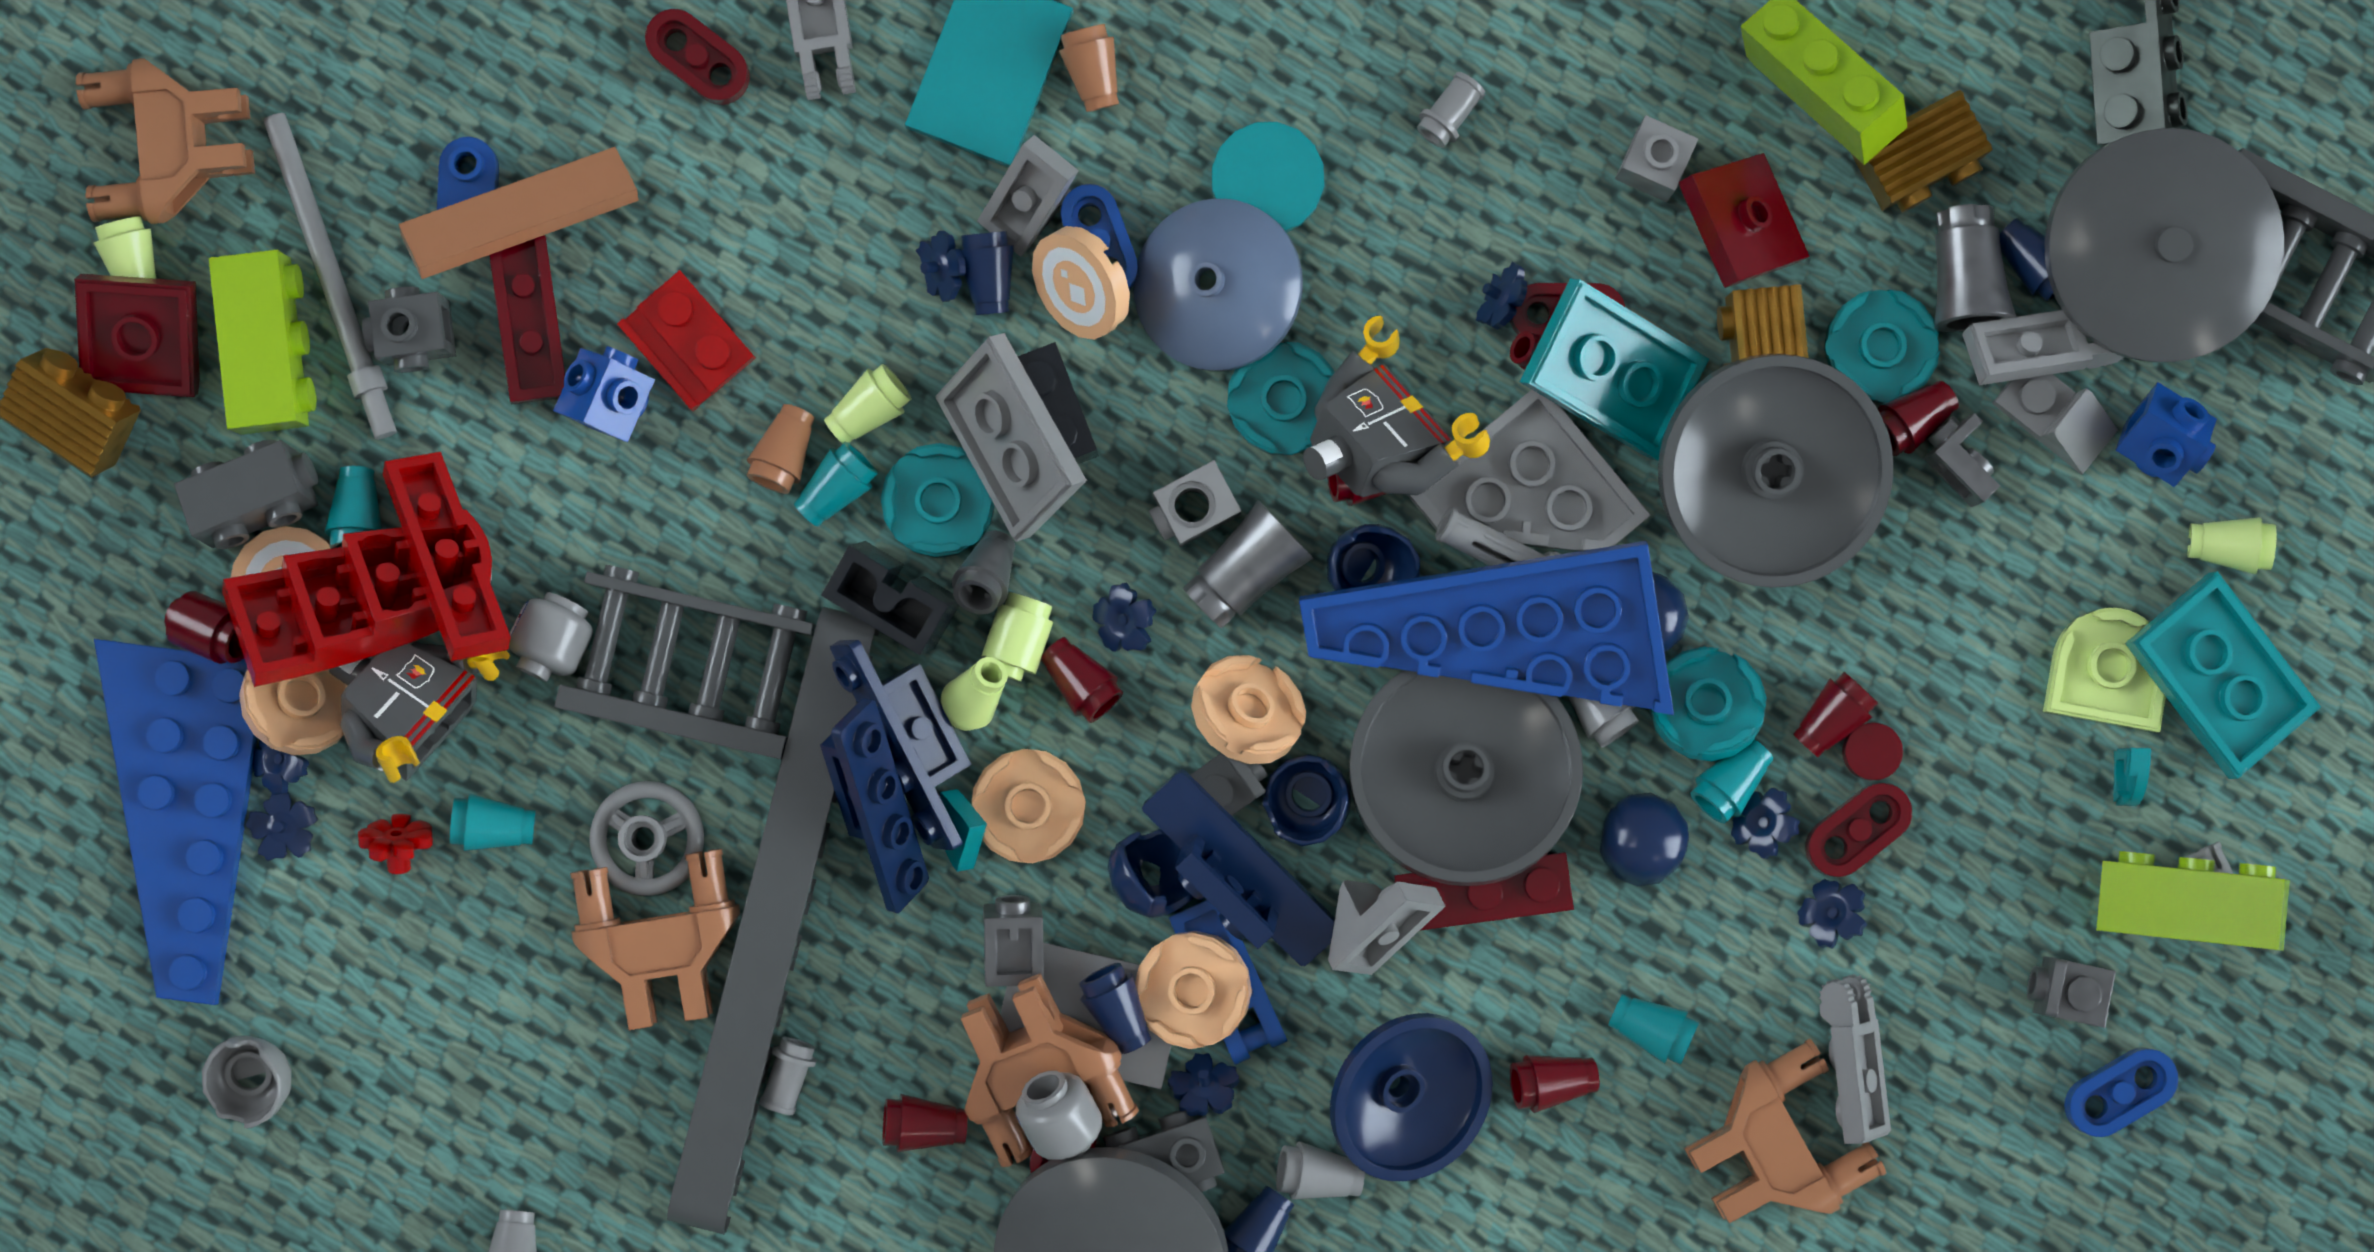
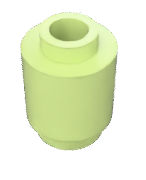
M1009 592L1005 605L1002 604L997 608L981 656L984 658L992 657L1002 662L1007 669L1008 678L1016 681H1022L1024 672L1036 674L1053 622L1048 620L1052 606L1020 594Z

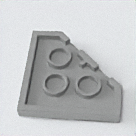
M1533 390L1529 391L1483 429L1487 430L1490 438L1488 451L1483 456L1468 458L1462 455L1457 459L1459 466L1424 493L1416 496L1407 495L1436 531L1447 510L1450 507H1454L1459 512L1496 531L1504 533L1506 536L1526 546L1571 551H1585L1614 546L1651 516L1563 409Z

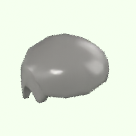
M233 1036L220 1043L209 1054L202 1068L203 1093L213 1108L216 1109L215 1112L218 1118L241 1122L246 1129L254 1128L272 1118L281 1109L291 1090L292 1069L285 1054L271 1042L254 1036ZM266 1072L265 1081L254 1088L244 1087L237 1081Z

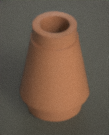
M1105 24L1061 35L1064 49L1059 50V53L1082 102H1084L1086 112L1118 105L1114 37H1108Z
M783 404L780 413L777 414L747 458V462L750 464L747 477L769 490L788 494L793 483H800L812 431L811 426L815 417L799 407Z

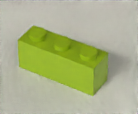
M1770 0L1740 26L1746 57L1753 65L1864 165L1907 128L1904 94L1797 0Z
M279 250L208 258L227 429L244 435L309 427L308 412L316 410L317 401L314 383L310 377L304 378L302 355L310 353V337L305 321H298L295 299L303 298L304 282L299 265L291 264V258Z
M2119 851L2118 862H2102L2097 931L2284 951L2290 880L2275 878L2276 867L2239 863V874L2214 872V860L2179 857L2178 868L2154 866V854Z

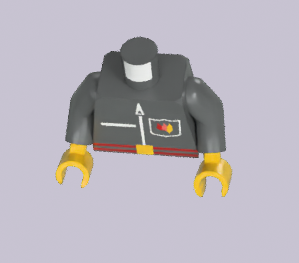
M1375 316L1369 319L1364 326L1363 334L1366 345L1358 354L1352 351L1328 380L1314 411L1317 423L1310 438L1312 446L1304 451L1303 460L1306 470L1314 479L1323 480L1337 474L1355 495L1361 497L1381 492L1416 496L1424 493L1459 466L1457 459L1462 455L1468 458L1483 456L1488 451L1490 438L1487 430H1483L1475 437L1465 439L1468 434L1474 432L1479 426L1476 414L1465 413L1455 419L1452 425V434L1454 436L1452 441L1448 433L1385 364L1376 368L1372 366L1376 358L1385 359L1393 356L1400 344L1398 329L1384 342L1372 340L1384 325L1383 317Z
M413 643L378 654L372 660L365 658L329 669L331 675L347 685L341 695L342 720L340 726L353 760L356 763L384 772L390 783H395L401 778L407 781L475 704L477 677L474 675L481 673L485 680L494 681L500 672L493 661L509 659L510 654L508 651L451 661L445 645Z

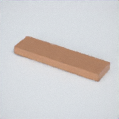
M612 147L398 225L401 237L421 279L637 202L639 199L637 188L616 147Z

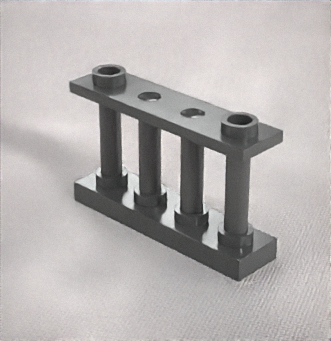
M2245 148L2240 149L2239 152L2245 155L2264 176L2273 191L2279 210L2282 211L2284 256L2278 282L2305 231H2312L2314 227L2333 237L2330 244L2334 248L2299 318L2268 301L2264 310L2253 323L2332 363L2331 373L2343 381L2355 385H2363L2364 381L2368 383L2374 382V356L2371 355L2374 350V298L2350 344L2320 329L2355 259L2362 258L2364 254L2374 258V215Z
M605 565L603 575L592 572L586 573L584 583L606 589L585 677H578L576 688L559 685L554 707L782 760L788 737L778 735L781 724L775 721L796 633L813 637L816 625L805 622L808 611L774 603L772 613L770 614L637 583L639 572L611 565ZM628 594L662 602L641 690H634L632 701L610 696L612 685L607 684ZM684 607L718 615L697 704H690L688 714L666 709L669 698L663 697ZM740 620L774 628L753 717L747 716L744 727L722 722L725 711L719 709Z

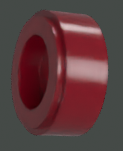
M1866 723L1846 736L1842 747V756L1846 767L1855 776L1864 780H1881L1892 775L1900 766L1903 757V746L1897 733L1887 725Z

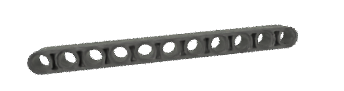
M823 607L816 624L669 1203L668 1221L724 1235L731 1217L727 1216L732 1196H737L745 1160H741L746 1140H751L760 1105L756 1103L760 1084H765L772 1057L771 1039L775 1026H780L788 994L787 991H784L789 970H794L802 935H798L803 914L808 915L816 879H812L817 859H822L830 828V823H827L832 802L836 803L837 800L820 745L831 735L833 727L857 703L853 693L846 691L834 674L832 663L836 660L830 650V646L840 640H859L872 662L873 656H869L873 636H878L879 630L849 612Z

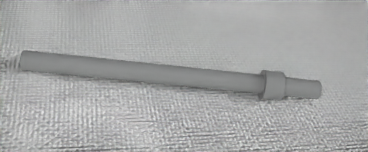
M277 113L270 115L263 121L351 369V373L347 375L353 396L355 399H361L374 438L379 440L396 434L397 430L383 393L384 390L388 389L381 367L373 364L370 353L365 346L361 327L286 114Z

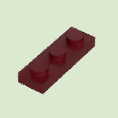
M546 235L489 255L511 405L559 399L564 387L565 369Z
M1566 852L1545 855L1536 864L1513 877L1478 886L1443 884L1420 877L1414 873L1394 875V883L1406 882L1436 887L1445 904V907L1421 930L1574 910Z

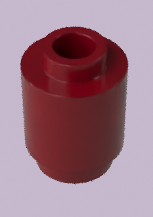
M189 591L170 604L164 619L166 636L170 643L218 664L226 662L238 663L244 659L225 603L200 592Z

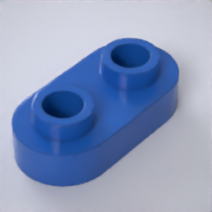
M461 137L450 142L445 147L439 160L437 210L498 188L499 161L495 152L484 141L474 137ZM466 156H474L476 158L475 169L471 173L461 174L458 168L460 161Z
M1085 184L1074 188L1066 195L1062 202L1061 220L1063 227L1084 228L1099 237L1109 248L1104 251L1109 259L1118 261L1123 268L1130 290L1137 278L1138 263L1115 199L1105 188L1098 185ZM1092 206L1100 211L1101 218L1097 224L1087 226L1081 223L1079 213L1085 207Z
M2149 1048L2130 1050L2072 1085L2067 1092L2064 1103L2067 1119L2075 1129L2090 1136L2105 1137L2112 1135L2162 1106L2173 1097L2178 1086L2176 1066L2166 1054ZM2147 1066L2153 1073V1080L2149 1086L2140 1088L2135 1082V1073L2140 1067ZM2098 1095L2103 1101V1110L2098 1116L2090 1117L2085 1111V1103L2089 1097Z

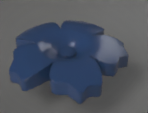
M938 231L936 236L931 237V241H921L916 252L921 259L920 269L925 275L927 293H930L932 296L940 295L942 302H949L956 298L962 286L959 276H964L966 273L965 259L961 249H956L954 237L946 231Z
M1512 262L1509 267L1503 270L1501 277L1493 274L1491 284L1486 283L1483 286L1482 292L1486 294L1484 299L1486 302L1477 311L1476 321L1487 324L1496 330L1510 322L1517 313L1515 307H1520L1523 304L1527 294L1528 284L1524 280L1525 270L1523 267Z
M1127 582L1120 585H1112L1109 596L1101 597L1098 603L1093 605V620L1098 624L1104 625L1099 628L1098 634L1104 646L1113 652L1119 651L1121 647L1127 651L1132 649L1141 651L1146 649V645L1151 642V638L1144 628L1152 626V617L1156 613V609L1152 606L1150 599L1136 602L1137 592L1130 589Z
M259 739L261 749H256L253 757L254 776L262 777L263 786L268 788L273 795L287 794L289 783H296L300 777L308 774L307 767L309 761L299 755H291L271 749Z
M1771 788L1764 796L1761 792L1757 791L1752 794L1742 812L1743 816L1733 818L1731 835L1734 837L1736 844L1745 845L1749 843L1750 851L1757 853L1763 859H1768L1770 856L1778 855L1777 841L1788 843L1792 836L1799 834L1798 825L1800 821L1795 817L1784 815L1791 809V805L1787 801V792Z
M289 793L271 794L270 799L263 802V808L267 813L257 811L249 813V819L245 825L251 830V835L254 839L264 838L258 848V854L264 856L267 861L275 858H285L287 848L298 858L311 851L310 842L313 839V834L302 828H307L318 821L314 807L306 806L302 801H298L291 806Z
M1826 879L1814 884L1812 890L1816 900L1806 898L1797 914L1801 926L1811 927L1809 934L1816 940L1820 948L1829 947L1833 949L1837 943L1838 935L1845 940H1849L1853 936H1862L1863 929L1867 926V923L1856 913L1861 912L1865 908L1863 903L1865 893L1859 890L1855 884L1842 888L1839 882Z
M1195 1053L1193 1059L1185 1063L1186 1072L1171 1071L1168 1086L1173 1091L1174 1098L1181 1100L1179 1104L1180 1111L1186 1110L1188 1116H1205L1208 1113V1106L1217 1114H1223L1226 1110L1232 1108V1101L1234 1099V1090L1232 1089L1239 1083V1075L1235 1066H1227L1224 1062H1220L1213 1068L1212 1058L1209 1053Z

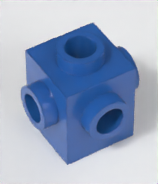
M606 346L603 355L580 348L576 360L566 371L564 387L553 411L595 431L628 443L638 418L642 416L647 408L649 393L655 379L635 370L639 360L617 349Z
M2157 382L2127 419L2115 451L2135 462L2136 466L2145 474L2151 477H2159L2175 487L2189 470L2195 474L2201 471L2212 456L2216 445L2210 439L2217 418L2210 415L2196 400L2187 397L2183 398Z

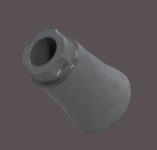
M1964 204L1952 206L1938 212V234L1935 235L1937 305L1934 328L1943 332L1965 331L1973 323L2016 318L2007 287L1999 229L1994 226L1993 207L1990 205Z
M1258 500L1237 529L1197 569L1200 574L1185 585L1183 589L1202 611L1222 628L1234 617L1236 612L1242 615L1263 594L1287 575L1312 560L1313 557Z

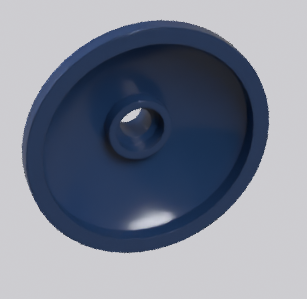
M1430 1013L1401 1016L1382 1024L1370 1032L1354 1047L1345 1059L1332 1089L1330 1120L1334 1137L1342 1152L1365 1173L1387 1181L1420 1179L1436 1173L1452 1163L1475 1139L1490 1107L1493 1087L1492 1071L1483 1046L1469 1030L1458 1022L1445 1016ZM1400 1077V1083L1398 1084V1086L1393 1089H1389L1392 1082L1396 1078Z

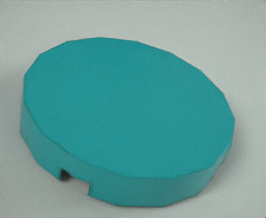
M1255 122L1236 130L1220 146L1212 166V194L1215 199L1238 200L1257 207L1277 221L1286 233L1301 226L1316 211L1324 191V164L1315 145L1300 130L1280 122Z
M1879 289L1859 293L1837 310L1827 327L1824 346L1827 363L1853 380L1868 395L1872 402L1887 403L1920 389L1928 382L1937 367L1940 350L1938 351V329L1934 328L1935 320L1920 301L1903 291Z
M1280 342L1263 358L1247 366L1235 369L1229 381L1227 408L1234 428L1248 444L1268 454L1294 455L1305 451L1306 448L1312 446L1310 438L1317 423L1314 413L1315 407L1328 380L1335 373L1334 369L1319 352L1299 342Z
M943 443L917 446L900 458L885 476L880 498L884 521L896 540L914 553L934 558L958 555L978 543L991 525L995 509L992 499L965 450L961 447Z
M1703 646L1682 651L1666 662L1674 715L1653 712L1652 709H1649L1655 731L1669 748L1689 759L1712 762L1733 757L1752 744L1763 725L1767 697L1761 677L1747 660L1734 653L1730 655L1726 652H1719V648Z

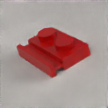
M681 270L641 302L637 309L626 319L623 318L617 323L693 412L756 359Z

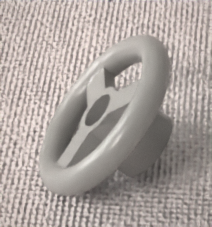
M655 781L634 782L614 791L599 806L590 828V850L596 867L608 868V882L616 888L639 896L660 895L677 888L690 877L685 854L703 851L704 828L694 804L676 788ZM652 798L669 804L678 813L658 821L654 817L646 815L630 817L621 811L620 808L637 799ZM609 825L619 831L618 845L621 852L630 860L636 861L635 877L622 871L612 860L607 847ZM644 827L649 828L654 834V843L647 850L640 848L636 842L638 831ZM686 829L687 845L682 859L670 872L654 878L655 858L665 849L667 838Z

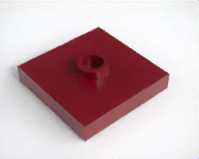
M1764 153L1692 174L1678 182L1724 288L1789 267L1810 257Z
M80 274L74 279L79 368H82L84 373L92 374L93 379L112 383L121 388L124 393L195 397L198 394L200 372L196 281Z

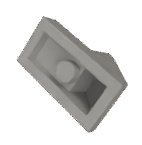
M1033 135L1020 148L977 222L990 233L1007 231L1008 245H1014V252L1021 257L1061 209L1064 198L1071 191L1068 188L1079 170Z
M2053 374L2009 381L1992 402L1995 407L2081 475L2084 474L2118 431L2089 389L2085 388L2076 393Z
M1350 880L1343 881L1339 890L1328 958L1332 970L1368 975L1376 972L1445 907L1437 888L1396 882L1381 890L1375 884Z

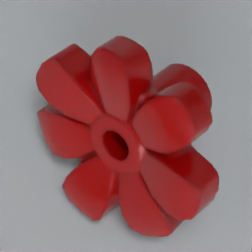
M393 814L391 824L387 820L380 819L368 824L367 828L358 831V845L360 848L368 849L369 858L374 861L382 862L387 859V870L389 873L404 874L411 869L410 859L414 858V850L429 849L433 845L432 826L422 820L411 823V815Z

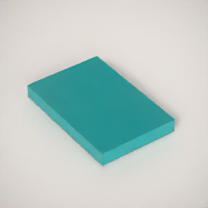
M954 0L909 112L905 127L1009 168L1019 152L1062 43L1061 35L1066 33L1073 15V8L1054 0Z
M1570 278L1519 382L1652 460L1659 461L1660 448L1668 424L1677 407L1698 384L1709 358L1584 281Z
M2218 571L2206 574L2125 643L2228 779H2238L2321 708Z

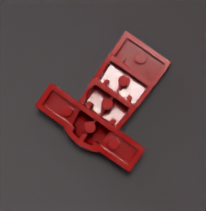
M441 452L384 462L383 477L402 527L343 534L342 547L284 555L282 569L223 579L222 593L254 687L289 680L356 662L406 645L438 631L441 632L451 661L509 649L511 636L492 588V556L489 541L479 523L466 509H462Z

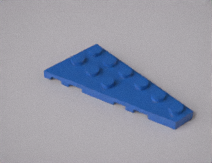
M1647 541L1305 595L1299 598L1308 656L1312 658L1379 668V666L1417 672L1418 675L1437 678L1445 676L1470 680V683L1556 697L1564 695L1599 701L1600 704L1619 707L1627 705L1652 709L1653 712L1674 715Z
M94 639L156 998L217 1005L219 1004L250 794L253 757L258 739L253 735L241 711L239 693L244 675L248 670L246 661L243 659L238 663L226 662L218 664L190 651Z

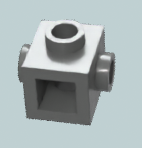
M398 287L384 291L385 299L368 301L370 317L363 318L362 321L365 346L368 352H374L377 360L388 366L394 365V372L422 371L429 369L428 360L456 357L450 301L440 293L420 294L418 287ZM409 325L408 330L403 334L404 329Z

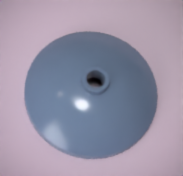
M1207 199L1191 203L1173 212L1150 234L1137 261L1138 274L1133 287L1134 300L1138 316L1151 340L1168 356L1197 369L1208 371L1233 370L1263 358L1287 335L1295 321L1301 304L1303 292L1302 268L1297 250L1291 238L1271 216L1257 207L1238 200ZM1213 270L1217 277L1216 283L1211 289L1203 290L1200 286V278L1204 272Z

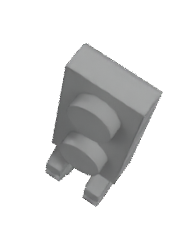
M786 0L794 53L797 58L800 57L807 99L821 98L822 84L820 74L816 69L814 55L835 52L837 62L836 77L843 95L856 93L849 49H853L846 1Z
M2063 310L1973 323L1962 334L1979 385L2083 370L2086 367L2089 369L2118 363V361L2124 358L2095 343L2088 344L2085 335L2072 324Z
M1855 974L1843 977V980L1827 981L1826 985H1822V991H1819L1821 994L1819 999L1822 1001L1819 1005L1820 1014L1832 1026L1829 1059L1832 1067L1836 1070L1839 1096L1836 1101L1835 1110L1837 1121L1843 1128L1844 1144H1863L1888 1135L1891 1132L1879 1024L1875 1016L1874 999L1870 995L1872 990L1869 986L1871 984L1867 983L1866 978L1863 979L1861 975L1856 976Z

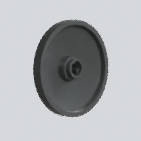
M2159 128L2127 135L2106 144L2087 157L2072 172L2059 191L2050 211L2045 234V263L2050 286L2057 302L2072 324L2083 335L2104 349L2122 357L2147 362L2190 360L2204 356L2232 342L2264 310L2278 282L2284 256V230L2279 206L2273 191L2257 167L2245 155L2224 141L2205 133L2179 128Z
M1781 353L1755 355L1736 360L1719 368L1699 382L1686 395L1673 414L1663 437L1658 462V483L1663 508L1670 525L1685 547L1697 559L1727 578L1753 586L1770 588L1801 585L1817 580L1840 568L1853 558L1865 546L1881 522L1888 505L1893 482V454L1889 434L1882 416L1868 395L1853 380L1827 364L1798 355Z
M1403 670L1377 692L1359 720L1350 752L1349 780L1354 805L1363 826L1373 841L1393 861L1406 870L1434 882L1458 886H1478L1502 881L1525 871L1536 864L1554 847L1567 829L1575 813L1582 788L1583 760L1575 726L1568 712L1556 696L1470 683V680L1445 676L1437 678L1418 675L1417 672Z
M1102 1147L1089 1148L1083 1155L1073 1158L1050 1160L1032 1172L1014 1192L1002 1215L996 1232L994 1252H1228L1224 1230L1212 1205L1195 1184L1181 1172L1167 1163L1140 1152Z

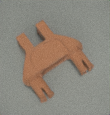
M145 58L132 60V63H128L125 70L96 73L82 72L77 74L76 85L84 86L85 90H76L83 110L92 109V107L132 103L135 112L140 176H138L136 182L87 186L86 198H94L95 203H86L89 217L93 222L141 216L144 221H148L150 224L165 223L175 217L210 178L255 174L253 151L251 149L245 150L244 144L233 143L206 146L205 124L250 119L249 97L247 95H240L238 88L188 91Z
M722 849L708 850V852H704V855L703 851L685 854L694 905L690 906L687 912L624 922L620 921V917L614 918L607 867L570 873L571 879H573L580 924L574 925L575 930L571 931L573 943L592 962L621 984L629 1030L652 1027L653 1023L658 1022L651 980L655 978L677 975L685 1021L708 1018L709 1014H713L706 967L740 916L739 904H735L734 899H728Z
M1040 973L1019 981L1018 988L1020 992L1015 993L1012 997L1025 1027L1009 1032L990 993L968 1001L967 1008L969 1012L962 1014L961 1017L964 1028L980 1060L964 1111L970 1121L982 1124L998 1156V1162L1002 1167L1012 1166L1013 1162L1010 1158L1012 1155H1014L1016 1163H1019L1032 1154L1033 1147L1019 1124L1013 1108L1016 1106L1025 1084L1040 1073L1058 1071L1069 1072L1079 1076L1087 1085L1102 1114V1121L1106 1127L1117 1126L1118 1122L1115 1118L1117 1115L1123 1124L1132 1119L1139 1111L1118 1070L1121 1065L1122 1054L1116 1043L1094 1027L1061 1013Z
M1811 1039L1806 1040L1804 1044L1768 1064L1763 1060L1760 1062L1754 1060L1748 1063L1740 1075L1724 1126L1683 1148L1694 1168L1698 1169L1700 1173L1737 1153H1740L1752 1175L1711 1198L1721 1217L1726 1219L1728 1223L1739 1219L1770 1201L1832 1214L1840 1210L1839 1205L1843 1203L1842 1197L1876 1177L1886 1174L1882 1161L1878 1162L1875 1159L1879 1156L1869 1142L1863 1143L1860 1147L1824 1167L1820 1162L1816 1163L1782 1102L1786 1100L1784 1094L1829 1071L1825 1060L1818 1057L1821 1053Z

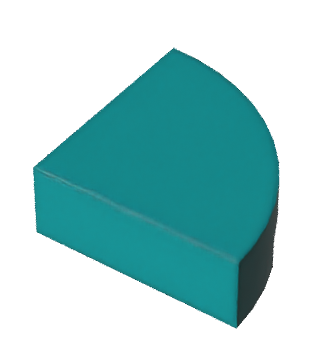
M2119 748L2117 751H2114L2113 802H2116V806H2138L2141 803L2149 779L2151 748Z
M958 789L943 791L940 793V799L963 842L958 848L945 850L956 872L974 869L987 823Z

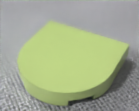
M2121 608L2098 609L2076 618L2068 629L2061 633L2054 647L2043 712L2150 732H2160L2166 697L2125 644L2149 622L2143 616Z

